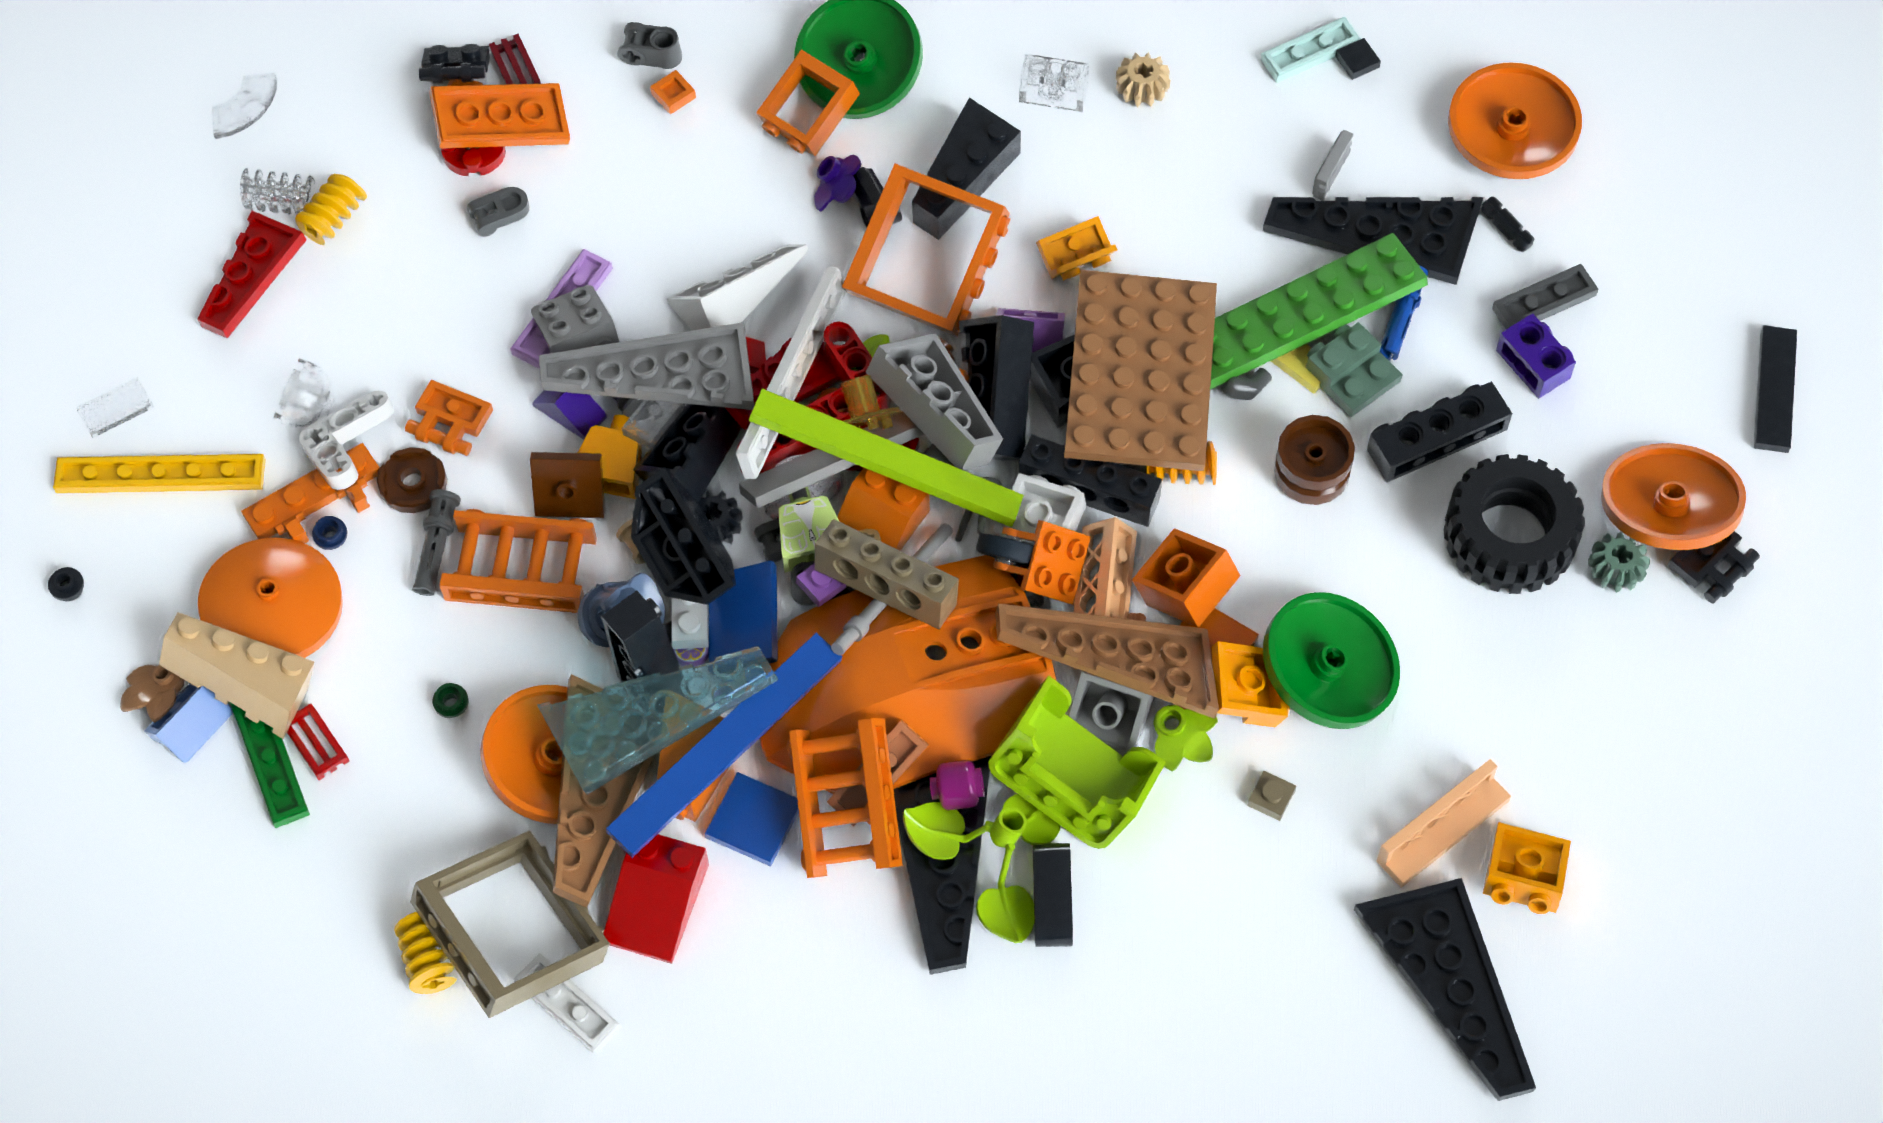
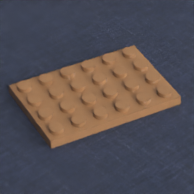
M1089 270L1080 271L1064 458L1204 471L1217 283Z

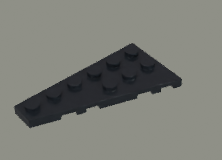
M1273 197L1262 231L1347 255L1394 233L1416 263L1428 271L1427 277L1457 285L1484 197H1472L1471 201H1454L1453 197H1441L1440 201H1421L1419 197H1366V201H1348V197H1335V201H1316L1313 197Z
M1462 878L1355 904L1353 909L1495 1099L1501 1101L1534 1092L1536 1085Z

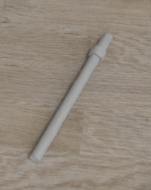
M947 523L941 524L912 557L926 563L953 533L952 527ZM873 599L858 616H853L844 625V632L831 645L832 651L837 655H843L854 642L860 641L868 633L869 625L883 611L887 604Z

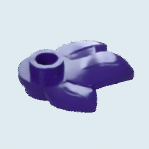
M849 155L844 159L828 156L820 163L816 172L817 177L820 179V185L814 195L815 207L818 211L822 212L832 200L838 203H845L853 196L856 189V181L853 175L862 165L858 156Z

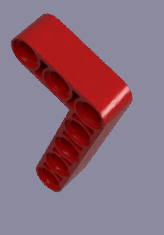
M836 321L829 324L824 330L825 355L844 386L806 405V407L859 427L884 414L890 406V397L866 373L873 357L854 329L845 322ZM838 341L845 342L842 345H835L834 343ZM853 367H861V368H863L862 370H859V371H853V370H851V368H853ZM872 392L880 393L876 397L869 396L868 394ZM841 408H849V409H851V410L848 411V412H839V411H838V410L841 409ZM778 433L759 474L817 448ZM782 439L790 440V442L786 444L777 443L779 440Z

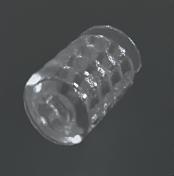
M245 168L241 173L240 197L242 205L247 210L257 208L260 212H265L269 209L270 212L276 214L282 210L286 215H291L294 212L297 215L299 212H303V207L306 203L311 202L315 192V180L311 175L307 177L306 183L302 184L300 174H296L293 182H290L287 172L282 173L279 181H277L275 171H270L267 179H264L261 169L256 170L254 178H251L249 168Z

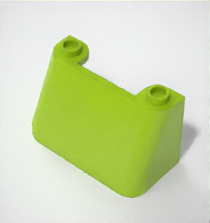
M1048 676L994 751L988 762L989 769L999 781L1082 842L1093 848H1106L1137 816L1166 761L1151 750L1139 746L1132 747L1123 756L1065 714L1072 703L1071 695L1063 685Z

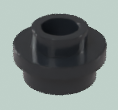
M72 567L56 570L48 580L49 592L55 599L69 602L77 599L84 588L83 576L77 569ZM70 580L67 585L60 586L64 581Z

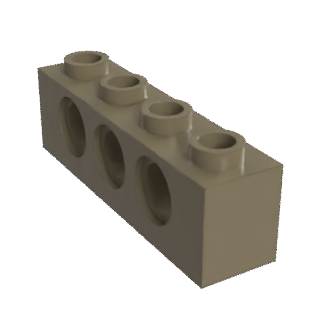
M833 519L815 542L814 570L932 627L940 629L957 605L958 578Z

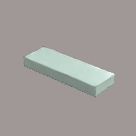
M1344 16L1261 53V61L1275 82L1279 83L1335 58L1336 50L1361 38Z

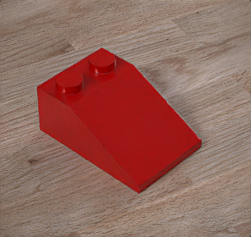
M657 834L633 858L626 853L603 933L610 943L609 946L673 964L709 867L706 848Z

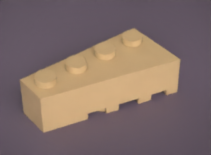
M177 612L164 635L159 661L160 666L197 688L204 686L215 694V699L225 705L231 702L246 711L245 717L255 723L261 720L273 728L272 733L284 739L308 691L315 661Z

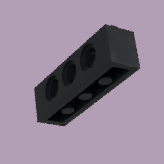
M1492 381L1481 386L1475 384L1451 399L1445 397L1438 400L1432 407L1421 412L1419 410L1412 411L1396 423L1391 425L1385 423L1378 426L1370 433L1367 452L1388 483L1507 431L1513 413ZM1462 414H1470L1474 418H1466ZM1431 427H1439L1444 431H1436ZM1401 440H1409L1414 444L1408 445L1403 443Z
M1031 434L1019 461V473L1028 476L1039 475L1048 480V482L1060 486H1074L1084 493L1086 506L1149 527L1161 497V478L1113 462L1064 458L1065 445Z

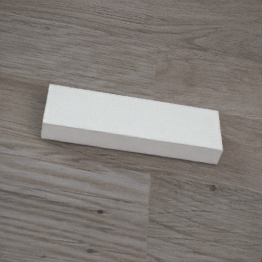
M539 952L513 980L516 982L552 963ZM570 979L532 997L537 1004L594 1055L621 1028L618 1021Z

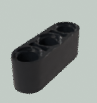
M1033 843L1035 947H1073L1070 843Z

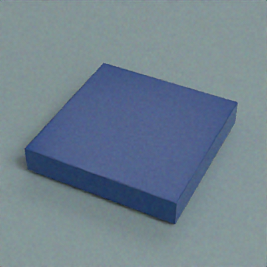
M737 772L704 833L705 838L771 867L799 814L797 797Z

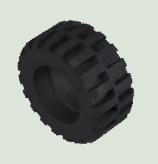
M1509 454L1497 455L1494 462L1490 458H1486L1478 462L1476 469L1474 467L1469 468L1463 474L1461 481L1457 482L1453 489L1444 519L1443 532L1444 539L1448 542L1446 548L1450 557L1458 558L1456 566L1462 573L1468 571L1472 574L1470 580L1478 585L1485 582L1490 585L1489 590L1500 592L1501 588L1509 589V594H1521L1522 588H1527L1528 592L1541 590L1543 582L1545 585H1551L1558 580L1560 574L1566 572L1581 541V535L1585 527V517L1582 515L1584 511L1582 499L1579 497L1575 498L1578 490L1571 481L1567 483L1564 481L1565 474L1558 468L1551 470L1547 467L1548 462L1539 458L1537 462L1528 460V455L1518 454L1517 458H1509ZM1499 505L1521 507L1531 512L1541 522L1546 535L1529 543L1506 541L1495 535L1487 527L1482 513Z

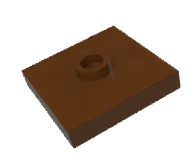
M531 452L530 468L535 516L605 517L606 508L601 454Z

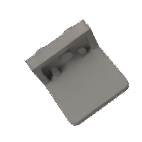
M591 285L576 288L569 293L546 300L531 309L532 317L546 340L550 353L620 342L613 319Z

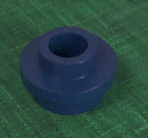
M334 516L320 518L312 530L315 544L324 550L339 548L344 544L348 536L345 523ZM329 532H336V534L331 537H325L326 534Z

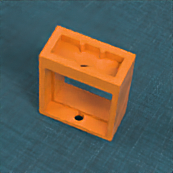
M801 49L756 113L763 122L761 127L775 138L779 134L788 139L787 144L800 154L807 151L816 156L860 95V92L853 81ZM805 75L835 93L806 134L776 116Z

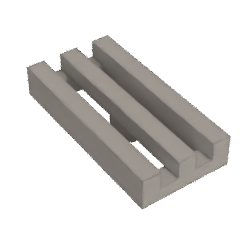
M1343 129L1338 135L1315 176L1312 191L1313 197L1324 201L1351 152L1350 147L1352 146L1354 133Z

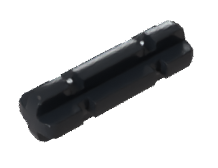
M1491 196L1485 200L1481 211L1489 219H1494L1492 223L1508 240H1514L1512 244L1520 252H1525L1529 249L1535 240L1533 235L1527 229L1522 230L1524 226L1507 208H1501L1503 204L1496 197Z

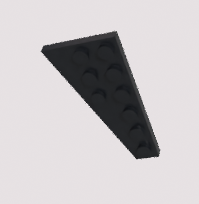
M991 756L971 761L975 768H981L985 796L979 797L976 807L958 809L965 822V830L962 835H967L984 825L990 777L988 762ZM936 773L893 789L898 830L929 975L966 968L982 835L967 843L959 842L960 847L957 855L952 859L941 860L925 855L910 840L904 826L903 812L906 808H914L926 803H940L939 799L932 800L930 790V778L936 777Z

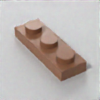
M903 720L887 735L893 784L929 746ZM863 763L856 770H860ZM863 785L839 788L827 803L836 811L865 807L866 803H868L866 788Z

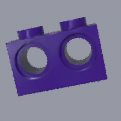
M1533 313L1501 332L1496 347L1497 353L1538 399L1570 380L1576 364L1570 349L1562 346L1553 336L1550 327L1545 322H1540ZM1523 340L1530 341L1533 344H1527ZM1544 365H1551L1554 368H1548Z

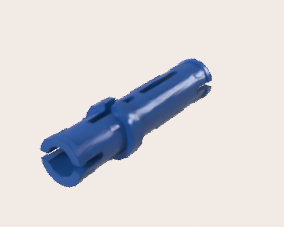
M1420 266L1426 276H1428V271ZM1422 288L1395 302L1383 339L1381 340L1382 345L1380 352L1390 361L1391 359L1397 360L1412 315L1415 309L1420 306Z

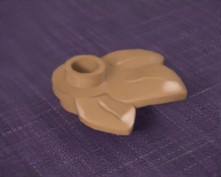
M160 665L138 667L126 678L131 686L122 694L120 709L122 712H128L146 707L150 719L156 723L176 703V693L182 689L185 680Z

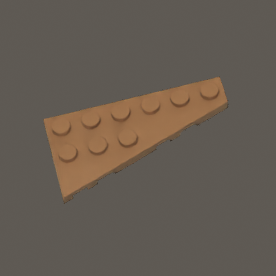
M998 603L995 612L997 640L1215 719L1219 706L1207 629Z

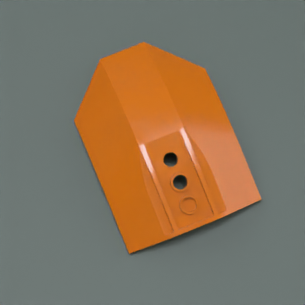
M987 555L934 566L959 579L957 605L941 628L932 627L887 605L869 625L868 633L860 641L854 642L841 655L842 661L759 738L766 761L794 774L793 761L789 758L787 752L790 730H810L811 740L853 734L859 729L858 720L870 718L885 719L886 735L903 720L929 744L893 784V789L935 774L938 766L942 763L964 760L975 761L992 756L1048 676L1056 680L1051 659L997 640L995 612L998 603L1031 607L1025 592L1020 589L1021 587L1010 573L993 568L994 561L1001 562L1000 559ZM855 590L828 600L819 608L816 606L791 619L778 640V661L762 666L747 691L745 698L816 632L831 646L844 632V625L853 616H858L874 598ZM964 637H971L978 642L979 647L974 649L966 648L960 640ZM930 645H938L944 649L946 656L941 660H933L926 655L925 649ZM858 748L813 754L815 776L855 771L863 763L862 752ZM839 788L828 789L826 791L834 794Z

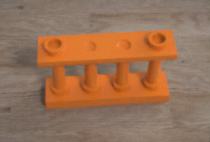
M478 509L454 510L453 517L458 532L464 533L457 571L453 574L442 573L439 586L445 601L578 613L584 592L582 586L575 584L582 544L596 545L597 542L593 523L580 518L558 520L484 513ZM479 534L499 536L492 575L488 577L473 576L471 574ZM513 537L534 539L527 577L523 580L506 578ZM548 541L568 542L562 580L558 583L541 581Z
M870 718L858 720L859 729L856 730V733L812 740L810 730L789 731L790 739L787 742V752L789 758L793 761L803 841L801 864L806 871L807 878L828 876L826 866L828 864L872 859L876 864V869L903 866L885 719ZM858 748L862 752L863 766L860 770L815 776L813 754ZM863 785L866 788L868 803H866L865 807L820 813L817 791ZM867 822L871 825L872 840L870 844L824 850L822 828Z

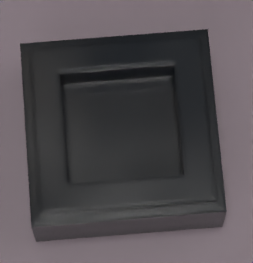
M1365 38L1336 50L1335 57L1351 80L1380 68L1381 60Z

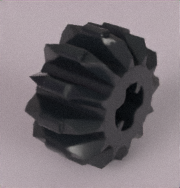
M708 489L705 494L706 497L700 499L699 505L720 540L732 545V534H740L742 530L740 523L743 519L742 510L738 508L734 497L727 499L726 493L723 490L717 496H713L712 492Z

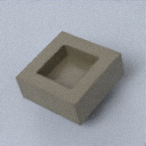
M1263 770L1248 800L1247 806L1281 821L1297 786Z

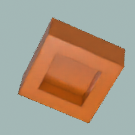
M674 70L650 86L652 96L670 115L696 98L695 89L677 70Z

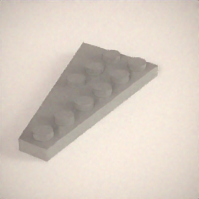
M743 322L539 355L540 381L543 390L749 410H753L755 406Z

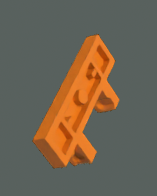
M362 442L346 451L359 474L358 479L351 486L340 490L332 489L319 471L314 469L241 511L243 517L257 539L270 538L277 533L281 536L287 532L291 539L307 543L309 539L300 522L306 519L305 517L345 496L348 497L358 513L370 507L362 489L368 486V481L378 476L380 467Z

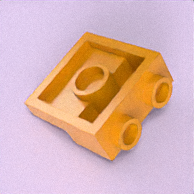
M1217 641L1211 647L1219 706L1218 714L1240 716L1245 724L1274 728L1288 717L1290 707L1278 695L1267 675L1263 661V648Z
M1498 822L1482 894L1491 896L1494 902L1502 905L1511 902L1527 905L1536 914H1546L1549 911L1556 913L1563 894L1571 841Z

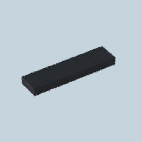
M1763 325L1760 331L1754 449L1789 453L1791 449L1797 349L1796 329Z

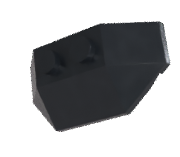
M663 467L636 486V502L633 511L631 539L666 597L709 605L736 586L732 558L697 500L666 467Z

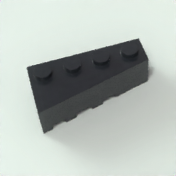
M969 97L926 176L981 196L1021 154V131ZM919 187L912 200L913 223L939 240L970 206Z

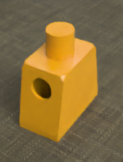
M618 414L613 416L610 428L597 425L592 426L577 453H596L602 455L604 493L636 500L635 490L636 486L639 485V476L633 469L642 459V445L640 436L630 432L633 420L625 415Z

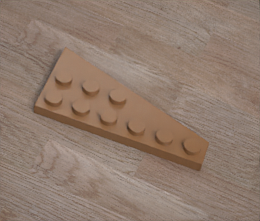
M572 674L568 679L552 893L587 908L616 843L606 833V828L633 804L662 739L664 717Z

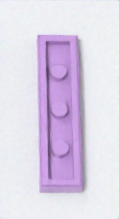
M583 249L546 300L554 299L586 285L593 286L595 291H597L612 271V262ZM533 318L510 348L513 356L539 368V355L550 353L548 344Z

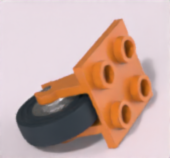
M1038 520L1035 534L1008 527H1003L1001 536L981 533L977 541L976 551L995 558L994 569L1023 576L1020 589L1073 605L1091 537ZM1022 540L1035 542V545L1023 543ZM1016 564H1020V565H1025V566H1029V567H1028V569H1027V568H1022V567H1018V566H1015V565H1016Z

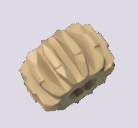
M1149 51L1145 57H1140L1135 52L1132 59L1124 58L1121 62V67H1118V70H1116L1115 79L1117 80L1116 89L1118 94H1123L1125 103L1134 100L1137 108L1141 102H1146L1150 107L1154 100L1162 102L1165 92H1168L1171 82L1168 65H1163L1161 56L1152 59Z

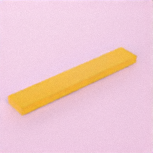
M264 454L57 457L53 489L56 493L263 490L266 459Z

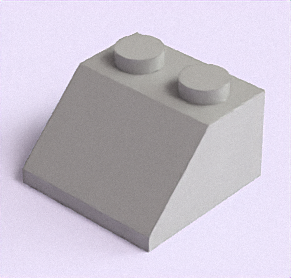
M1081 671L1069 717L1123 756L1132 747H1137L1154 697Z

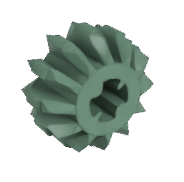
M1621 531L1617 533L1616 538L1607 532L1601 541L1593 544L1592 554L1588 558V566L1593 568L1591 571L1592 578H1602L1601 587L1604 588L1611 584L1616 593L1621 590L1622 586L1631 591L1635 588L1637 582L1641 583L1644 581L1647 575L1646 569L1649 568L1650 558L1645 556L1647 552L1646 545L1636 546L1637 541L1632 538L1629 540L1625 539Z

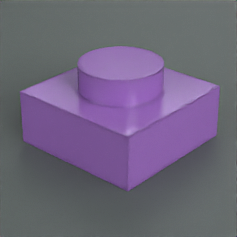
M814 563L796 576V584L819 608L844 590L846 585L814 570Z

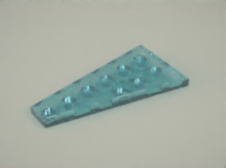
M759 646L716 657L714 662L695 667L693 664L679 667L680 671L661 675L659 672L606 686L603 691L585 696L579 693L568 696L569 700L555 704L545 702L537 706L581 788L588 795L778 681L779 679Z

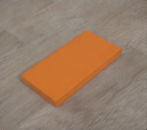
M559 83L430 87L429 95L439 148L569 144L570 133Z

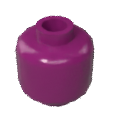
M969 760L940 764L936 771V777L930 778L932 800L939 799L941 806L948 811L976 807L979 797L985 796L981 768H975L974 764Z

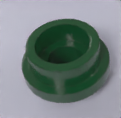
M446 683L435 691L432 704L440 716L455 718L465 712L469 704V697L462 686ZM448 699H457V702L454 705H445Z

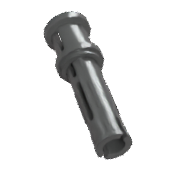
M437 489L430 492L431 507L428 517H425L423 521L426 535L415 583L412 588L413 592L423 596H433L435 593V585L447 536L453 533L455 528L454 523H452L454 510L461 502L459 495L447 490ZM443 508V515H440L441 509ZM431 550H434L430 571H427Z

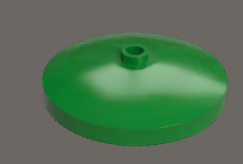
M828 0L818 7L806 20L798 35L794 51V59L802 49L854 82L860 95L843 118L847 119L873 117L897 105L914 86L923 61V43L919 29L907 10L895 0ZM807 75L800 81L803 90L809 98L824 110L835 93Z
M1307 593L1286 603L1275 614L1266 629L1263 640V661L1269 680L1282 700L1303 718L1323 727L1352 729L1373 721L1393 701L1400 683L1398 652L1383 624L1359 603L1333 593Z

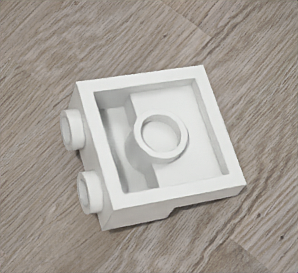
M1021 473L1018 474L1012 487L1013 491L1024 495L1016 520L1012 526L1013 529L1035 534L1038 520H1042L1076 531L1086 508L1084 493L1071 485L1060 486L1050 483L1039 475L1028 476ZM996 522L993 528V535L1035 545V542L1002 534L1003 527L1011 528L1009 526Z

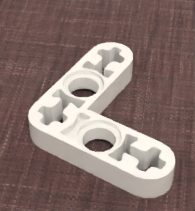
M373 391L306 427L299 434L298 439L305 454L332 489L340 490L351 486L358 479L359 475L352 459L341 445L387 420L394 412L393 404L385 391Z

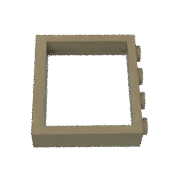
M530 830L415 882L410 903L489 1019L603 963L610 945L603 935L604 929L596 925L589 915L588 908L552 893L554 864L549 858L545 845L541 847ZM521 863L581 950L503 987L443 898Z

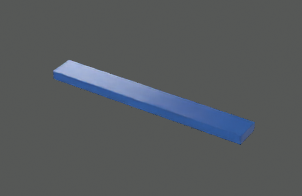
M816 632L606 828V833L633 858L842 661V656L835 654L831 646Z

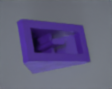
M543 390L532 402L533 407L583 440L592 426H600L607 418L606 412L589 394Z

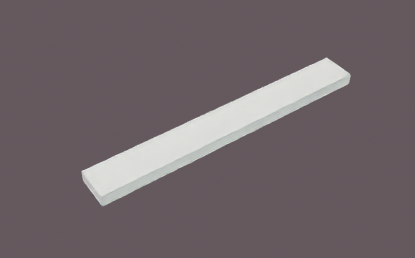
M838 267L826 268L767 391L792 401L795 400L824 340V330L832 323L846 294V291L842 288L843 280ZM753 422L750 423L736 451L744 479H756L778 436L777 432Z

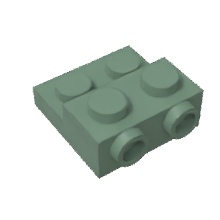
M1359 322L1352 327L1346 324L1338 328L1333 334L1331 342L1326 345L1323 342H1319L1307 354L1306 368L1321 382L1320 388L1350 417H1353L1400 383L1403 376L1380 352L1382 344Z

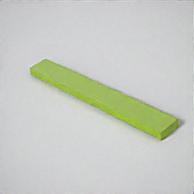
M765 389L761 390L749 418L750 422L1011 528L1016 520L1024 497L1023 494Z

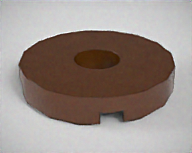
M415 447L398 450L390 455V459L379 468L377 484L382 499L389 507L401 513H418L428 510L432 502L429 499L430 492L437 489L446 490L448 480L443 462L431 454V451ZM417 474L421 476L420 481L415 485L408 486L403 483L408 475Z

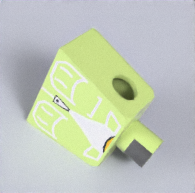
M808 486L789 494L790 503L781 505L778 508L781 551L785 573L792 571L801 562L815 561V542L833 519L839 521L828 497L819 496L811 498Z

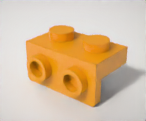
M1099 216L1036 242L1050 278L1053 279L1061 276L1063 281L1079 275L1080 267L1091 263L1094 269L1112 261L1110 255L1118 250L1116 244H1110Z

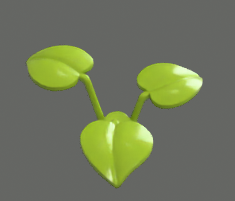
M1018 794L1006 800L994 822L986 821L982 827L967 835H962L965 830V822L958 810H945L939 802L906 808L903 812V822L907 835L922 853L931 858L941 860L952 859L959 852V842L967 843L985 832L990 833L991 840L996 846L1005 848L1006 851L997 883L998 889L989 888L982 892L976 903L977 916L982 925L991 933L1013 943L1024 942L1034 926L1035 905L1025 888L1018 885L1005 888V879L1012 852L1019 837L1030 845H1033V843H1051L1057 837L1061 826Z

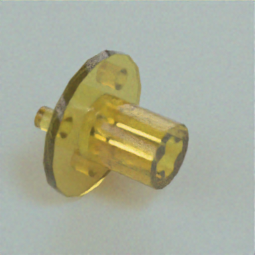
M871 375L841 383L850 419L843 422L856 427L868 425L869 430L879 428L878 421L882 422L883 429L893 427L891 417L901 413L900 407L880 410Z

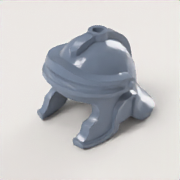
M640 572L627 581L597 583L596 587L584 595L578 608V625L582 634L593 644L605 648L609 647L601 616L636 590L645 600L648 598L653 599L663 614L660 617L662 623H664L665 619L664 603L656 584L647 574Z

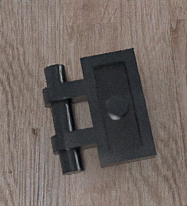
M466 44L462 47L435 45L430 48H424L421 61L422 68H419V80L432 81L433 84H442L444 80L461 79L463 83L473 82V79L486 78L490 61L489 46Z
M1734 531L1727 538L1713 545L1699 549L1679 550L1670 559L1668 567L1694 588L1703 580L1708 582L1711 587L1704 593V597L1708 602L1714 604L1720 597H1726L1734 589L1733 584L1740 577H1746L1754 569L1753 564L1760 558V554L1753 548H1749L1744 554L1740 552L1736 547L1740 544L1743 537ZM1723 560L1727 561L1731 566L1724 574L1716 569Z

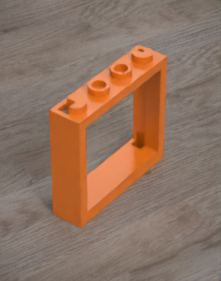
M894 163L842 288L848 294L958 337L960 333L959 321L971 319L972 312L969 309L973 300L979 299L983 292L985 281L982 279L987 267L992 268L996 261L998 249L995 248L1000 236L1005 237L1008 233L1007 227L1011 220L1009 218L1010 213L1001 204ZM910 183L991 214L947 318L866 286Z

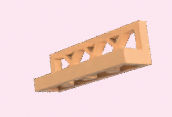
M1113 517L1082 527V534L1091 538L1075 595L1073 613L1127 619L1130 607L1137 531L1118 518ZM1103 533L1101 542L1093 549L1094 535ZM1099 562V571L1090 581V571ZM1095 593L1096 603L1087 613V602Z
M1491 759L1381 845L1376 862L1400 888L1405 886L1510 801L1511 795L1494 779L1498 766Z

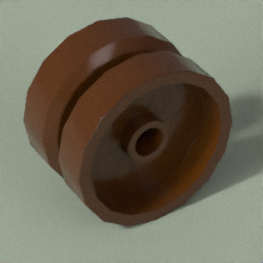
M1308 415L1297 418L1288 424L1279 437L1275 459L1274 475L1279 488L1289 498L1299 503L1310 505L1331 502L1341 495L1349 483L1354 461L1355 445L1350 432L1340 422L1328 416Z

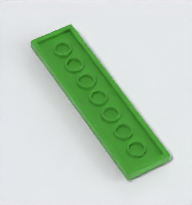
M1391 233L1216 317L1214 323L1210 390L1226 383L1232 377L1240 376L1427 286L1426 274L1396 235Z

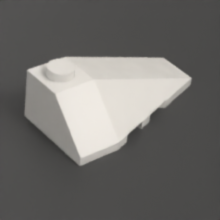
M788 244L753 259L750 262L752 265L750 268L749 266H742L722 272L724 277L722 280H715L709 283H705L704 280L666 298L668 304L692 330L742 323L809 251L807 244Z

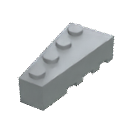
M937 334L879 345L866 370V373L956 468L966 471L989 465L1003 438Z

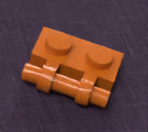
M430 380L415 405L417 414L424 417L420 423L409 419L405 426V432L415 435V439L423 443L430 441L440 445L443 451L455 454L457 452L468 456L472 449V443L462 440V437L465 433L478 437L493 412V407L487 401ZM438 422L451 427L448 433L434 428Z

